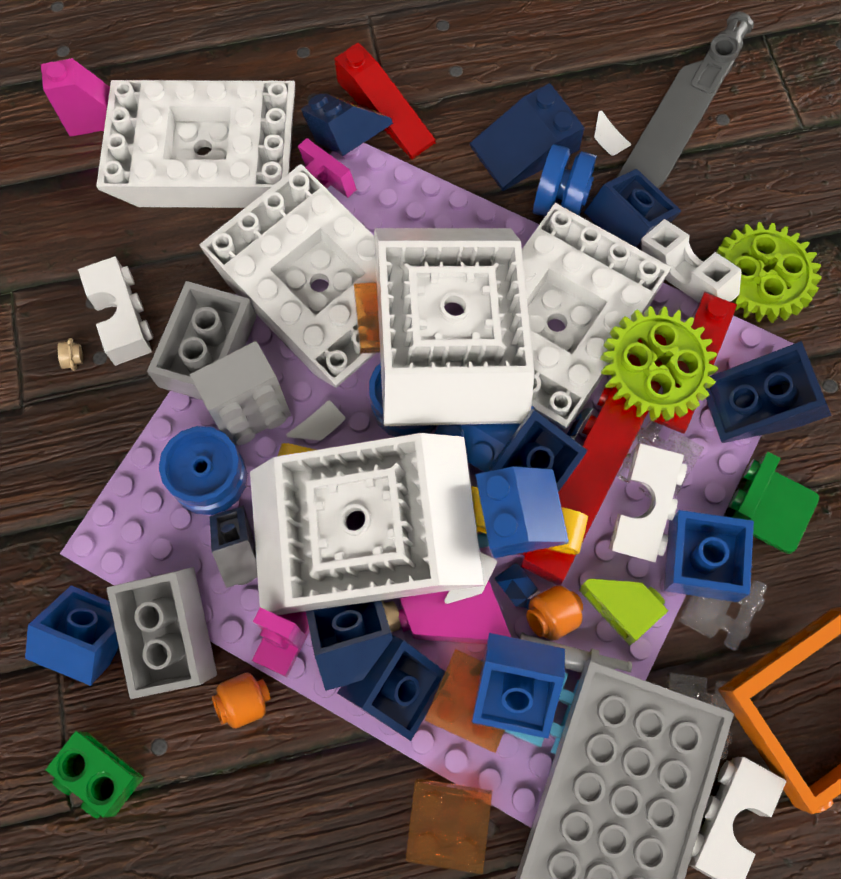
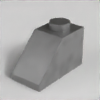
M244 506L210 516L212 554L226 588L234 585H245L258 578L255 542Z

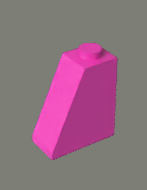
M73 58L41 64L43 90L68 135L71 137L104 131L110 86Z
M489 580L482 594L446 604L444 601L449 591L400 598L402 609L398 610V618L403 632L410 630L413 639L487 645L489 633L511 637Z

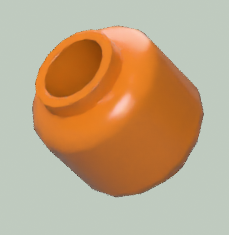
M560 585L553 586L532 597L529 602L526 618L532 631L539 637H544L551 641L558 640L578 629L582 623V600L577 593L569 591L566 587Z
M248 672L221 682L216 689L217 695L212 696L213 705L221 724L228 723L232 728H240L262 718L266 713L265 702L271 700L265 681L263 679L256 681L255 677Z

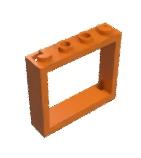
M841 607L831 608L718 688L719 693L734 713L771 772L786 780L783 790L794 807L810 814L826 811L832 806L833 799L841 794V764L808 787L750 698L840 635Z

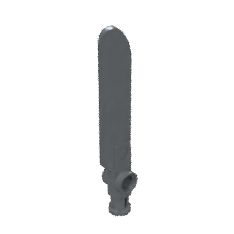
M740 11L731 13L727 19V27L714 37L704 60L686 65L679 71L617 178L638 169L658 189L664 184L723 80L731 71L733 63L743 47V38L753 29L754 22L749 15Z

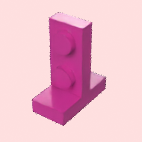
M308 138L298 146L306 165L305 168L326 189L332 186L347 198L357 190L349 168Z
M260 607L253 622L261 629L259 635L263 639L252 661L284 677H288L309 633L306 611L276 615Z

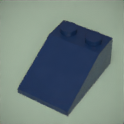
M551 83L520 99L470 142V147L501 190L504 191L543 170L553 144L568 147L571 154L579 151L585 127Z
M802 341L711 375L709 377L714 379L716 383L710 388H705L710 394L706 400L722 443L798 428L832 416Z

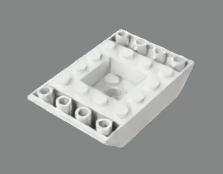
M111 80L97 178L98 190L137 207L246 208L289 174L295 81ZM203 147L211 148V151L206 155L197 154L198 150Z
M302 164L199 244L228 286L238 296L249 298L255 314L315 376L335 388L380 350L374 235ZM317 279H323L329 283V286L326 290L317 292L311 288V284Z
M555 203L522 248L534 364L532 406L543 417L566 429L581 412L604 377L601 374V370L609 365V363L600 360V357L604 352L609 351L603 344L607 338H612L609 334L614 326L620 327L619 322L624 316L631 320V315L637 309L644 316V312L650 306L671 267ZM558 319L565 324L566 328L556 332L551 330L547 323L550 320Z
M375 228L384 426L522 423L532 407L534 364L521 240L511 228ZM452 302L457 303L463 308L464 313L458 316L451 315L445 310L444 306Z
M417 433L277 456L250 471L259 603L261 608L271 613L282 615L485 586L464 437ZM354 511L364 512V525L358 530H349L346 524L348 516Z

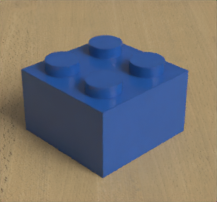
M678 510L673 520L669 521L664 591L739 602L750 595L754 521Z

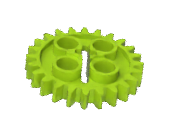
M758 222L754 231L746 224L741 232L735 229L730 238L725 237L721 247H718L717 254L742 269L741 271L748 275L741 274L740 293L732 300L737 304L735 311L740 307L744 309L743 318H747L752 312L755 313L757 322H760L764 315L768 316L771 323H774L778 316L786 321L792 313L797 316L812 301L814 295L819 290L816 285L822 279V276L816 274L821 264L811 263L817 253H807L805 251L810 243L804 242L799 244L797 242L799 233L790 237L787 235L788 227L785 226L781 232L776 231L775 223H771L768 230H765L762 223ZM765 290L771 291L774 295L768 294Z
M652 306L647 308L644 316L637 309L631 315V320L624 316L619 322L620 327L614 326L609 333L612 338H607L603 344L609 351L604 352L600 360L609 363V365L601 370V374L611 375L612 377L605 387H616L618 389L613 399L617 400L624 397L626 399L624 410L629 409L632 405L637 406L636 417H640L646 411H649L651 421H655L662 412L665 421H669L674 417L675 411L681 418L688 413L687 408L693 411L700 406L698 400L703 401L710 395L705 388H710L716 383L709 375L718 371V367L709 364V361L713 360L717 353L707 352L706 347L713 341L712 339L702 340L700 338V335L705 330L704 327L696 330L691 328L694 321L693 317H690L685 322L681 321L680 310L670 317L668 316L666 306L659 311L658 315H656ZM654 334L662 335L667 345L659 344L655 340ZM638 339H641L643 341V344L639 343ZM627 354L637 356L641 366L632 365L628 360ZM660 360L663 365L658 367L654 362ZM677 361L685 362L689 367V373L680 370ZM650 382H658L663 388V394L653 391ZM675 383L679 384L680 388L675 387Z

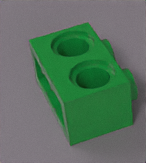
M81 731L74 732L45 769L54 777L52 784L66 795H71L73 792L83 801L80 805L81 808L96 819H99L101 816H116L144 778L91 734ZM81 755L85 760V768L79 776H76L73 772V762ZM110 778L114 784V791L111 797L106 800L101 794V785L104 780Z

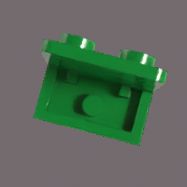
M767 452L759 461L753 459L746 469L743 477L747 481L743 490L739 488L729 504V507L733 509L729 517L754 521V537L786 554H790L797 549L819 502V495L807 487L775 472L781 458Z

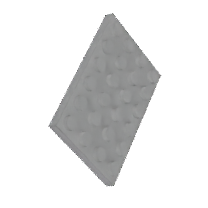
M586 660L515 879H685L734 713Z

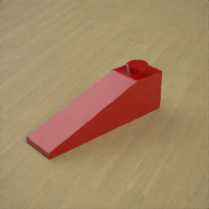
M359 42L334 58L338 83L358 104L364 105L392 119L393 124L385 128L384 131L411 159H414L436 143V139L380 64Z
M704 292L692 315L694 321L691 328L696 330L704 327L705 330L700 335V338L702 340L712 339L713 342L706 347L707 352H715L718 355L737 304ZM717 356L709 361V364L714 365ZM677 361L680 370L689 373L688 365L683 361ZM675 383V387L680 388V385ZM687 408L688 413L681 418L674 411V417L669 421H665L661 412L660 416L653 422L685 434L695 409L692 411Z

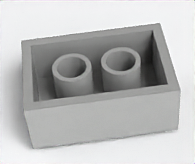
M186 281L147 370L155 384L160 388L202 400L189 374L246 345L257 317L250 299Z
M257 341L189 374L218 428L235 445H243L250 442L255 437V434L266 428L274 429L279 427L286 421V418L291 416L278 379Z
M194 567L107 587L130 699L201 685L217 676Z

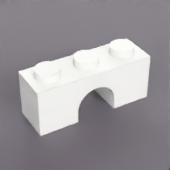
M664 219L641 238L643 252L671 267L665 280L698 303L704 292L729 302L739 295L742 269L716 252L704 262L701 261L690 247L689 235Z
M116 256L78 269L86 296L97 311L107 307H117L115 314L110 319L96 324L104 351L113 364L116 366L151 353L152 349L149 340L153 339V334L147 320H141L139 313L143 312L144 308L138 294H132L130 286L134 285L135 282L128 266L122 267Z
M644 444L636 445L627 479L639 482L649 490L651 504L649 509L638 517L617 515L609 545L610 550L655 563L657 555H664L668 542V535L663 534L666 521L673 520L678 503L677 499H673L676 484H683L687 471V464L682 463L684 455Z
M735 757L732 758L731 762L727 760L719 772L718 782L721 785L716 796H710L703 816L705 821L700 833H698L689 866L712 879L746 878L756 854L742 847L737 842L733 833V821L736 815L744 809H748L759 816L772 817L786 784L785 779L747 758Z

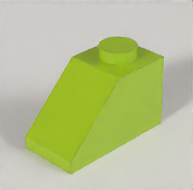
M588 579L579 589L582 595L629 646L637 641L669 611L664 606L665 600L661 594L653 587L647 588L642 582Z

